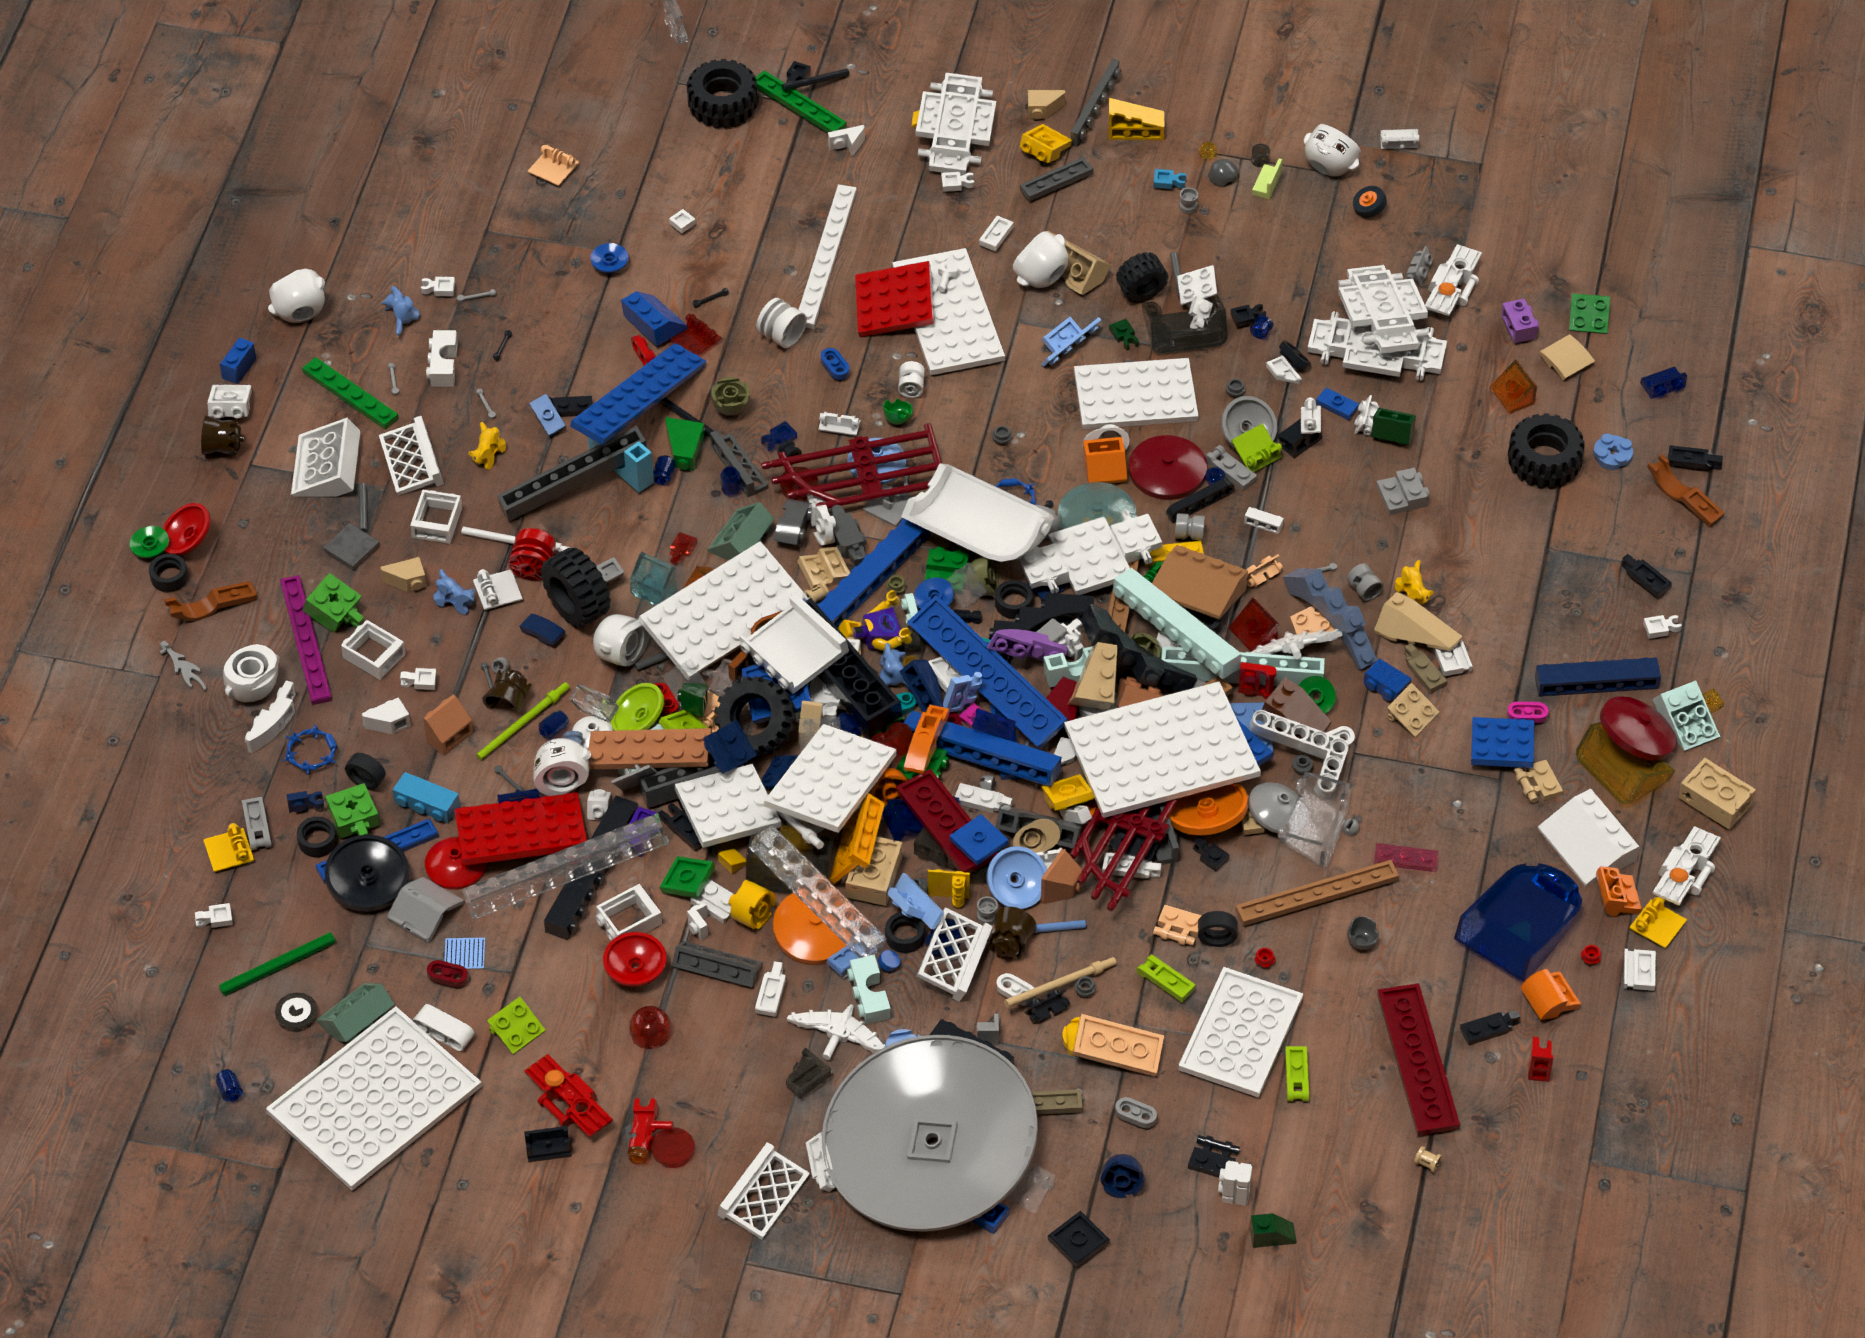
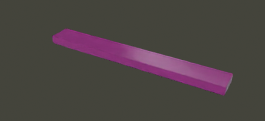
M300 575L280 579L311 703L316 705L330 702L332 698L311 617L302 611L306 598Z

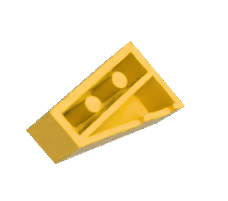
M1109 98L1108 140H1164V111Z

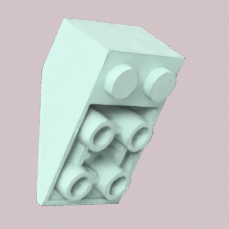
M1697 681L1685 684L1653 698L1657 711L1663 715L1672 727L1677 742L1683 751L1720 737Z

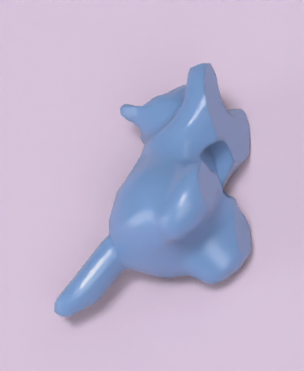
M392 286V294H389L381 304L386 305L385 310L393 309L397 319L396 335H400L403 324H409L414 320H418L420 312L413 306V301L408 296L404 297L395 286Z
M440 569L439 576L441 579L436 581L438 590L433 594L434 602L441 607L446 603H451L460 614H467V606L474 603L475 589H463L454 579L448 577L443 569Z
M889 643L885 644L883 655L880 657V665L883 668L879 677L887 686H897L904 683L908 687L900 673V670L904 668L901 662L905 652L891 649Z

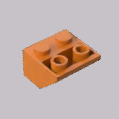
M1122 437L1083 441V460L1088 486L1127 482L1126 457Z

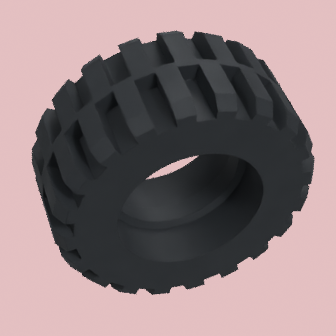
M715 59L711 60L710 63L705 62L701 64V67H697L690 74L687 82L690 112L700 122L703 121L705 125H713L716 128H719V126L728 128L730 125H739L741 121L745 122L748 116H752L758 105L757 79L755 75L744 64H738L735 60L727 61L726 59L716 61ZM721 90L734 92L733 94L727 96H715L711 94L713 92Z
M1544 413L1540 416L1535 414L1532 415V418L1527 417L1523 419L1522 422L1515 426L1510 436L1508 463L1512 471L1522 481L1526 480L1527 484H1536L1537 487L1541 488L1543 486H1548V488H1553L1555 485L1561 486L1566 481L1569 482L1574 479V476L1579 473L1582 466L1585 447L1583 435L1578 431L1577 426L1574 423L1570 424L1571 421L1566 418L1562 419L1559 415L1550 416L1549 413ZM1550 446L1561 453L1542 455L1531 448Z
M570 547L543 563L541 579L544 589L547 591V596L551 599L554 608L559 611L558 613L568 623H571L573 626L584 627L609 611L611 598H609L610 592L607 589V583L603 579L602 573L597 569L596 564L582 550Z
M748 676L743 677V681L736 680L732 682L733 687L727 686L723 690L726 693L724 697L719 696L717 700L720 705L719 708L715 707L714 713L717 714V718L714 719L715 725L721 729L736 719L739 723L740 712L744 705L752 699L762 698L770 705V722L761 733L757 735L745 733L757 754L755 757H762V754H773L774 749L780 750L783 747L781 743L789 741L791 737L788 734L790 731L793 732L795 728L792 725V721L796 720V714L793 713L795 706L790 701V695L778 684L762 677L754 676V678Z

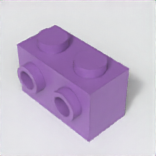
M1525 299L1503 303L1501 317L1513 342L1519 343L1536 339L1539 323L1537 319H1534L1532 308L1530 305H1527Z

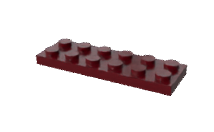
M931 769L896 786L898 795L958 871L971 873L990 863L994 856L998 854V852L994 853L976 866L949 840V835L969 823L971 818Z

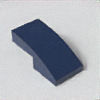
M532 613L519 626L523 633L535 635L539 642L554 645L566 633L562 627L554 622Z

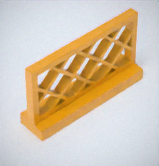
M869 793L863 799L861 807L851 815L843 826L830 881L834 884L856 866L860 865L866 868L870 864L885 803Z

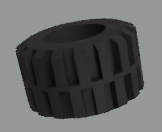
M1151 252L1139 253L1136 256L1130 257L1119 267V271L1116 273V281L1125 296L1134 302H1143L1158 295L1164 289V286L1167 285V280L1169 279L1168 273L1156 254L1154 255Z

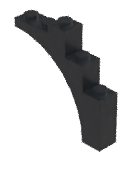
M1046 593L1045 600H1041V608L1020 606V614H1016L1015 622L994 620V628L989 630V639H992L996 631L1004 629L1037 632L1052 618L1060 624L1064 623L1068 626L1077 618L1081 620L1089 604L1094 605V596ZM996 651L1002 658H1004L1009 664H1011L1014 656Z
M1089 604L1080 621L1092 646H1095L1098 642L1117 645L1116 664L1132 669L1139 683L1154 688L1156 685L1177 692L1192 689L1197 680L1195 674L1182 670L1153 655L1122 631L1106 609Z

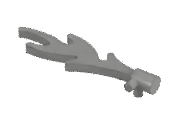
M162 641L159 646L163 650L160 653L161 655L164 653L169 654L174 663L175 674L178 675L179 670H181L183 679L190 689H192L190 680H194L206 692L203 681L192 673H201L200 668L193 663L180 660L185 659L184 655L174 652L166 641Z

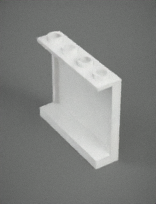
M796 593L789 597L791 604L789 607L747 639L742 634L739 635L742 651L745 654H750L758 666L762 665L771 678L775 677L784 690L788 689L792 694L849 652L846 639Z

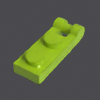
M1149 955L1145 960L1146 962L1136 968L1137 973L1141 977H1146L1180 1002H1183L1196 988V984L1154 955Z
M1285 1046L1287 1101L1302 1099V1101L1309 1102L1307 1046ZM1294 1087H1302V1091H1294Z

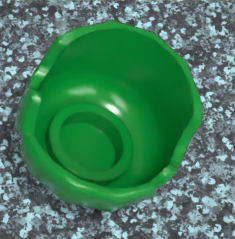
M897 398L893 403H890L888 399L883 403L885 419L891 424L899 425L906 423L913 416L912 405L906 401H900Z

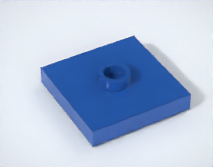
M982 814L949 835V840L976 866L1008 844V839Z

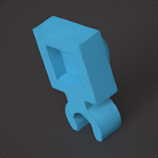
M1155 169L1153 187L1172 189V185H1175L1178 188H1185L1187 174L1178 173L1175 175L1174 170Z

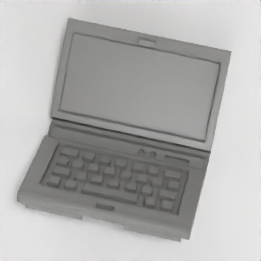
M421 877L406 884L400 890L388 913L387 920L429 944L444 916L442 913L452 910L466 901L429 879Z

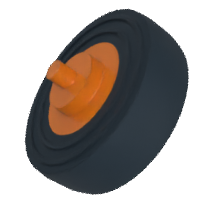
M1378 186L1364 187L1353 198L1355 211L1358 215L1365 218L1378 215L1387 203L1384 191Z

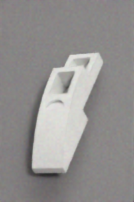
M285 681L283 687L279 688L277 698L274 703H271L269 711L262 709L259 716L255 717L251 731L247 732L245 737L249 753L261 749L272 741L291 720L295 713L293 699L296 695L293 682Z

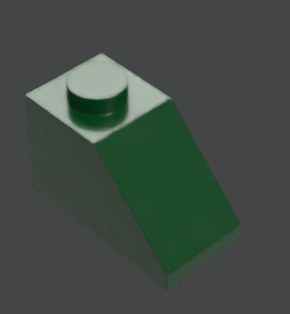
M683 683L682 689H678V702H681V709L703 717L708 700V684Z
M1273 1213L1251 1215L1250 1235L1253 1248L1296 1244L1293 1222Z

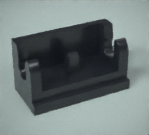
M1299 419L1278 434V439L1285 443L1281 445L1282 449L1295 459L1320 441L1322 433L1301 434V419Z
M567 1126L524 1131L528 1163L571 1157Z

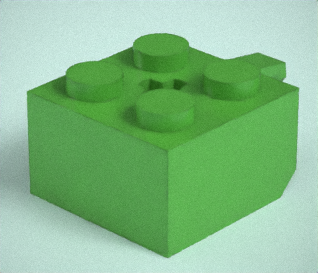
M331 573L309 595L302 610L330 631H336L343 622L350 623L357 628L364 619L357 612L358 609L356 608L362 596Z
M365 783L325 796L327 810L339 838L356 833L358 836L368 835L367 829L380 825L378 812Z

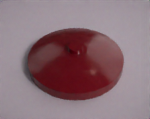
M1161 435L1149 438L1141 442L1133 450L1129 459V476L1133 484L1144 494L1156 499L1176 500L1187 497L1202 486L1207 475V461L1202 450L1193 442L1179 436Z
M1617 696L1609 699L1601 709L1600 721L1605 732L1618 746L1632 755L1646 760L1659 761L1669 757L1675 749L1677 743L1675 732L1663 715L1650 705L1631 697Z

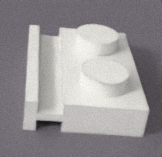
M1463 640L1451 651L1433 648L1443 676L1460 674L1466 670L1472 671V664Z
M709 879L699 897L691 898V904L695 906L705 902L708 908V915L725 924L726 919L731 917V906L728 902L733 893Z
M1624 950V989L1633 987V989L1655 990L1656 951Z

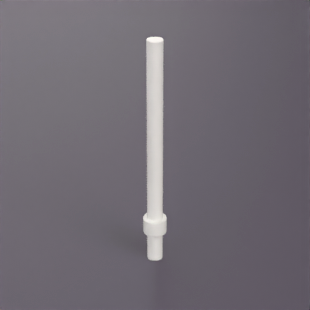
M464 526L462 528V534L510 544H513L515 536ZM556 542L554 554H558L570 547Z
M776 811L777 814L802 835V838L807 843H812L817 849H821L824 846V843L812 829H807L795 817Z

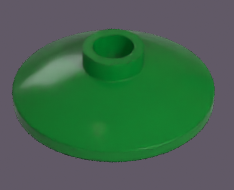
M146 526L137 530L132 535L129 546L136 556L152 558L166 550L169 544V536L161 527Z
M1310 676L1300 682L1299 686L1305 690L1324 714L1332 709L1336 700V692L1329 680L1321 676ZM1316 692L1320 694V698L1318 700H1314L1313 695Z

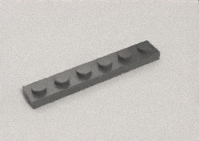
M1112 59L1071 130L1070 139L1073 140L1071 145L1077 147L1080 141L1085 139L1086 130L1091 128L1094 116H1098L1101 104L1106 102L1108 92L1113 90L1115 80L1119 79L1121 75L1119 60Z

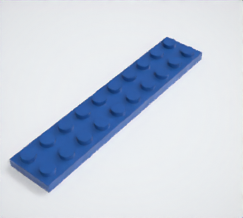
M674 343L571 420L570 427L603 445L703 369L706 360L686 350L681 345Z
M937 595L907 622L961 676L969 675L971 678L975 672H980L982 674V683L977 691L1039 750L1064 727V722L1068 721L1057 708L996 651L988 649V643Z

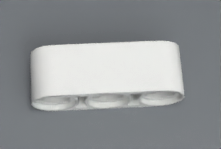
M425 1004L412 1020L429 1036L457 1051H462L475 1036L474 1030L469 1025L429 1004Z

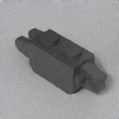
M835 505L831 509L832 516H834L836 527L833 528L834 544L842 558H850L857 565L866 556L864 551V545L867 544L865 535L860 533L858 521L853 519L850 512L845 513L843 507Z

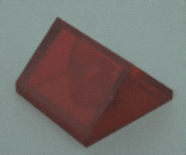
M1252 597L1229 626V629L1252 652L1259 645L1264 646L1271 643L1272 639L1278 640L1279 623Z

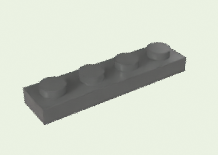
M1082 157L1020 184V191L1030 202L1093 174V167Z

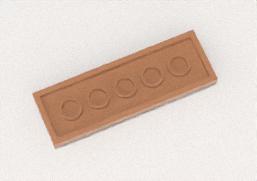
M711 728L591 731L588 750L591 752L589 769L636 768V764L640 768L647 765L653 768L708 767L710 753L704 747L703 738L713 732Z

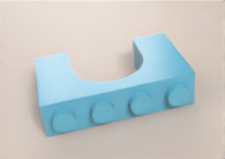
M588 437L589 449L600 444ZM637 442L624 451L625 464L614 469V471L640 493L654 483L652 452L642 443Z

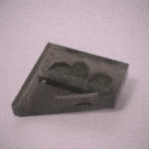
M804 1048L800 1061L796 1062L793 1072L786 1080V1086L801 1099L831 1077L833 1071L811 1051Z

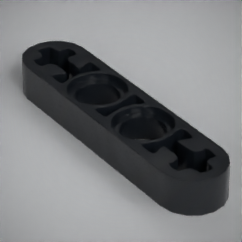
M1223 478L1173 503L1166 510V515L1171 521L1176 522L1178 513L1189 514L1190 516L1229 496L1234 491L1235 486L1228 478Z

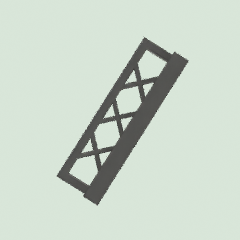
M717 430L710 433L711 447L747 498L768 489V484L732 433L723 437ZM730 441L732 443V447L729 448L726 442ZM735 455L741 456V461H739ZM744 468L751 470L750 475L746 472ZM754 481L759 482L761 485L754 487Z
M1165 802L1154 804L1146 817L1157 820L1166 805ZM1170 817L1165 822L1170 825L1165 838L1161 842L1154 841V843L1158 844L1155 858L1157 863H1161V865L1178 862L1179 846Z
M682 941L675 948L672 966L753 987L757 971L762 968L763 962Z

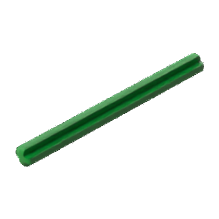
M328 932L219 984V990L222 995H227L334 944L335 937L331 932Z

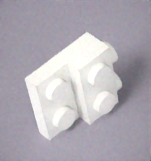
M212 385L207 402L208 416L215 418L247 417L250 409L251 385Z

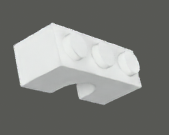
M433 330V338H429V350H431V353H428V364H430V367L426 369L427 379H430L431 387H454V359L446 358H457L458 340L456 330Z

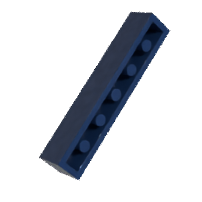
M1657 657L1537 665L1535 672L1538 697L1659 689L1661 680Z

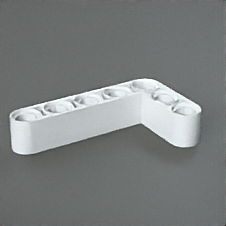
M1264 710L1256 711L1249 724L1252 733L1324 759L1315 785V792L1321 798L1331 796L1348 751V743L1342 738ZM1260 720L1264 725H1260L1256 721ZM1279 727L1283 732H1279L1275 728ZM1295 734L1301 735L1303 739L1297 738ZM1314 741L1320 742L1322 746L1316 745ZM1333 748H1338L1341 753L1336 752ZM1328 766H1333L1336 770H1330ZM1322 783L1328 784L1330 788L1323 787Z

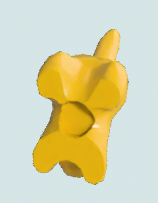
M481 422L478 448L468 452V454L472 456V461L476 464L484 463L485 469L490 470L494 464V454L496 452L503 453L506 450V442L503 438H499L500 431L497 427L487 428Z
M1417 560L1414 567L1404 566L1402 568V577H1398L1395 580V590L1398 593L1406 592L1407 597L1419 604H1425L1430 600V596L1434 592L1425 589L1420 573L1421 561Z

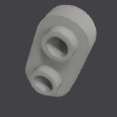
M1128 1097L1121 1098L1116 1102L1115 1113L1118 1118L1142 1128H1150L1155 1125L1157 1112L1153 1107Z

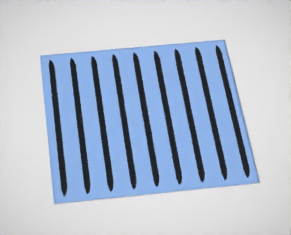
M446 938L445 962L461 965L466 969L484 968L485 938Z

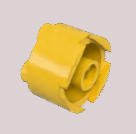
M745 880L737 893L731 895L728 904L731 906V918L752 929H760L771 917L772 913L769 910L771 905L775 907L776 897L770 890Z

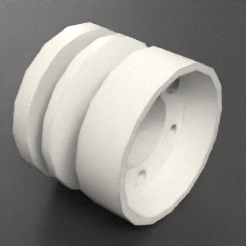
M774 298L762 309L757 320L756 329L760 334L765 335L768 339H772L781 347L789 348L802 336L806 327L807 316L797 308L791 307L782 299Z

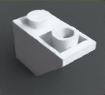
M399 697L362 713L365 729L393 735L411 727L409 713Z

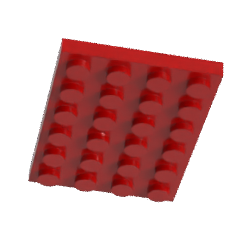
M578 792L454 809L463 866L588 849Z

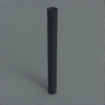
M843 69L782 84V90L787 91L849 76L850 72L848 69Z
M666 397L659 401L684 420L702 423ZM704 424L705 434L710 437V433L714 430Z

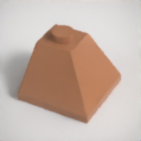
M1061 849L1041 878V903L1043 904L1073 898L1076 892H1080L1084 886V883L1081 885L1077 882L1079 875L1082 874V869L1064 849Z

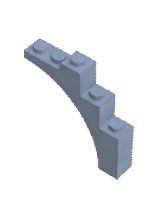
M1298 568L1283 576L1290 595L1298 596L1312 604L1324 615L1334 629H1339L1342 632L1343 636H1341V639L1349 650L1357 669H1363L1377 661L1363 627L1366 623L1359 606H1347L1340 587H1328L1321 569Z

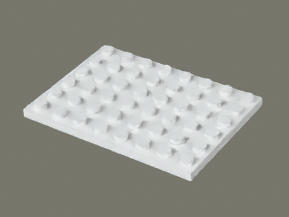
M1220 682L1064 722V728L1088 784L1093 791L1103 818L1261 776L1259 766Z
M395 1006L266 1108V1112L353 1191L480 1089L482 1082Z

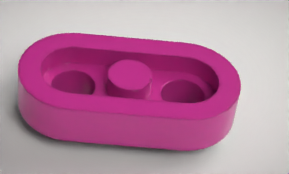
M1513 702L1508 706L1507 717L1509 719L1534 720V723H1542L1546 721L1549 710L1541 702Z

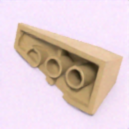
M1065 240V248L1069 259L1068 266L1061 276L1065 279V283L1069 288L1084 295L1104 281L1111 265Z
M1398 592L1384 604L1374 629V633L1391 641L1401 639L1407 640L1408 644L1424 643L1427 647L1451 651L1463 639L1462 635L1416 601Z

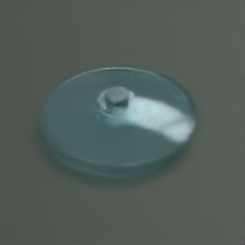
M1091 482L1076 486L1063 496L1058 507V518L1060 514L1062 516L1061 530L1101 517H1105L1111 529V525L1124 521L1121 516L1122 511L1128 510L1132 518L1137 517V511L1134 501L1124 490L1108 483Z

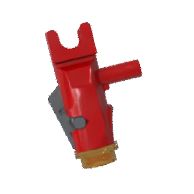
M636 1098L633 1105V1123L625 1127L627 1155L629 1161L634 1164H643L649 1158V1151L654 1140L653 1132L656 1130H673L674 1127L673 1121H655L658 1115V1104L655 1098L650 1099V1103L646 1107H642L640 1099Z

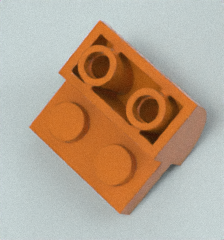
M1600 866L1597 869L1596 879L1606 913L1613 917H1616L1619 912L1639 914L1642 908L1633 876L1620 874L1618 868Z
M1548 969L1538 971L1526 979L1520 987L1540 1020L1556 1018L1561 1012L1578 1009L1581 1005L1561 972L1550 973Z

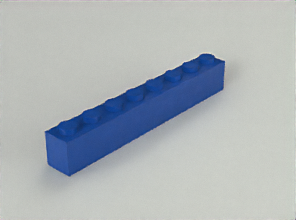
M903 518L900 524L894 530H891L888 536L882 542H879L870 554H867L858 566H855L845 579L843 578L833 591L828 592L825 599L817 605L838 628L843 620H847L931 536V531Z
M912 711L903 722L902 741L911 743L922 713ZM946 721L936 741V746L947 750V755L1050 787L1061 773V756Z

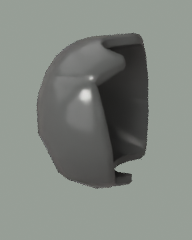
M1219 159L1211 165L1208 177L1214 185L1224 187L1228 182L1234 183L1239 173L1237 166L1232 161Z
M1364 916L1354 918L1347 930V938L1350 944L1359 950H1368L1375 946L1379 937V933L1376 930V922Z

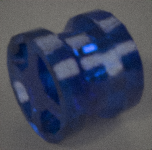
M1259 315L1255 323L1250 327L1251 334L1258 339H1265L1268 336V332L1274 327L1273 321L1265 315Z

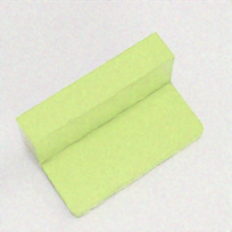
M1279 158L1275 167L1264 164L1252 189V195L1266 199L1271 198L1282 174L1283 159Z

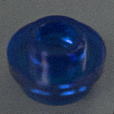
M1212 467L1206 471L1205 478L1211 485L1225 478V473L1218 467Z

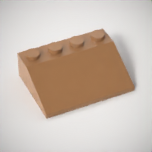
M1176 545L1167 555L1152 584L1177 604L1220 619L1246 591L1248 570L1223 562L1220 559L1206 556L1203 553L1195 552L1184 546Z

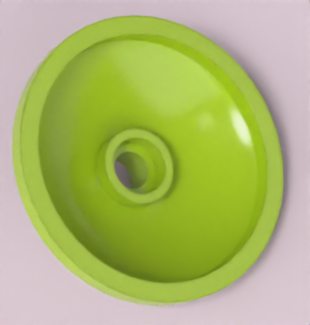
M641 683L628 689L620 696L612 709L610 716L612 728L615 731L649 729L662 712L664 704L662 691L652 683Z

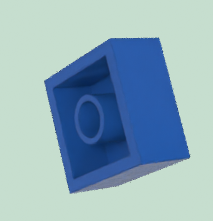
M999 1203L990 1211L971 1221L994 1234L1009 1216V1207Z

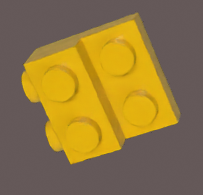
M1041 124L1022 134L1019 147L1025 153L1035 155L1038 160L1050 163L1059 158L1061 151L1071 147L1073 140Z
M1081 774L1056 781L1051 787L1047 785L1042 786L1045 802L1050 809L1054 808L1055 811L1064 810L1069 806L1083 804L1088 800L1094 799L1092 789Z

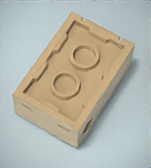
M1704 758L1681 782L1678 798L1730 830L1753 805L1756 789Z
M876 837L870 864L866 868L858 865L848 874L846 898L887 906L889 900L887 893L890 887L894 885L903 857L902 842H893L891 839Z

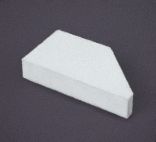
M1283 355L1266 362L1267 369L1276 380L1296 384L1301 383L1302 378Z
M1064 737L1060 738L1054 755L1062 757L1061 765L1070 764L1076 758V753L1070 739Z

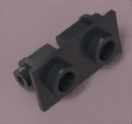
M1118 832L1112 850L1117 851L1126 835L1125 833ZM1134 837L1125 854L1136 857L1145 840ZM1152 844L1144 860L1154 861L1158 844Z
M1054 990L1046 995L1047 999L1040 1001L1038 998L1028 1004L1029 1007L1024 1013L1030 1012L1029 1018L1031 1022L1039 1023L1051 1016L1048 1011L1049 1008L1053 1014L1066 1010L1067 1006L1070 1005L1068 998L1062 996L1066 990L1061 992Z

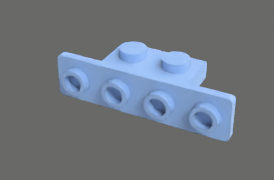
M1069 317L1044 336L1041 340L1053 354L1041 365L1043 367L1048 363L1053 365L1060 359L1058 355L1061 353L1063 355L1067 354L1072 349V344L1076 343L1078 345L1086 338L1084 335L1087 332L1091 335L1099 328L1097 324L1101 321L1100 317L1083 330Z
M905 873L901 875L895 887H890L887 893L893 900L892 903L902 909V914L909 918L914 916L922 919L933 930L944 915V911Z

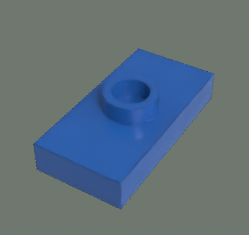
M1327 387L1316 399L1317 405L1347 420L1354 415L1359 407V403Z

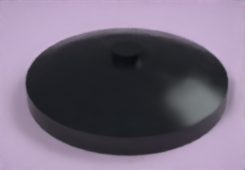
M359 835L343 841L334 848L325 865V881L332 897L341 905L356 911H376L391 905L396 900L400 890L408 884L409 866L404 852L394 842L376 835Z

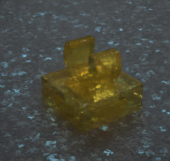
M1714 688L1702 694L1710 714L1724 707V701L1719 697L1720 694Z

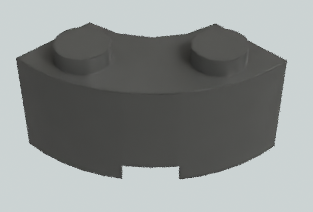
M788 499L783 506V509L786 510L783 518L779 517L774 541L794 545L804 541L805 527L808 521L811 520L812 503Z

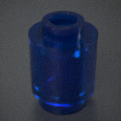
M664 455L657 458L653 470L655 483L666 485L671 480L676 466V462L672 457Z
M733 466L725 467L720 475L721 490L727 495L737 494L741 489L740 473Z
M560 710L552 712L539 723L540 734L544 738H554L567 727L569 723L567 715Z
M843 712L835 718L834 723L837 729L860 737L862 736L863 728L851 714Z
M225 1069L216 1075V1084L223 1100L230 1102L238 1100L243 1093V1089L236 1074L230 1069Z

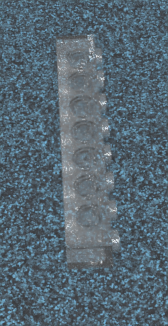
M773 825L755 835L749 848L859 958L876 955L881 951L887 938Z

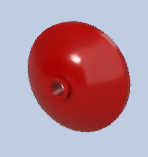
M189 503L177 509L167 519L162 528L169 536V544L165 552L179 556L191 552L202 543L209 531L211 522L210 513L206 507L199 503Z
M449 837L437 842L431 847L425 858V870L429 879L440 887L450 890L464 889L474 885L483 877L487 869V863L463 866L459 837Z
M629 932L614 938L607 945L603 954V965L607 975L613 981L630 987L643 986L655 981L663 973L667 962L666 951L662 943L654 936L643 932Z

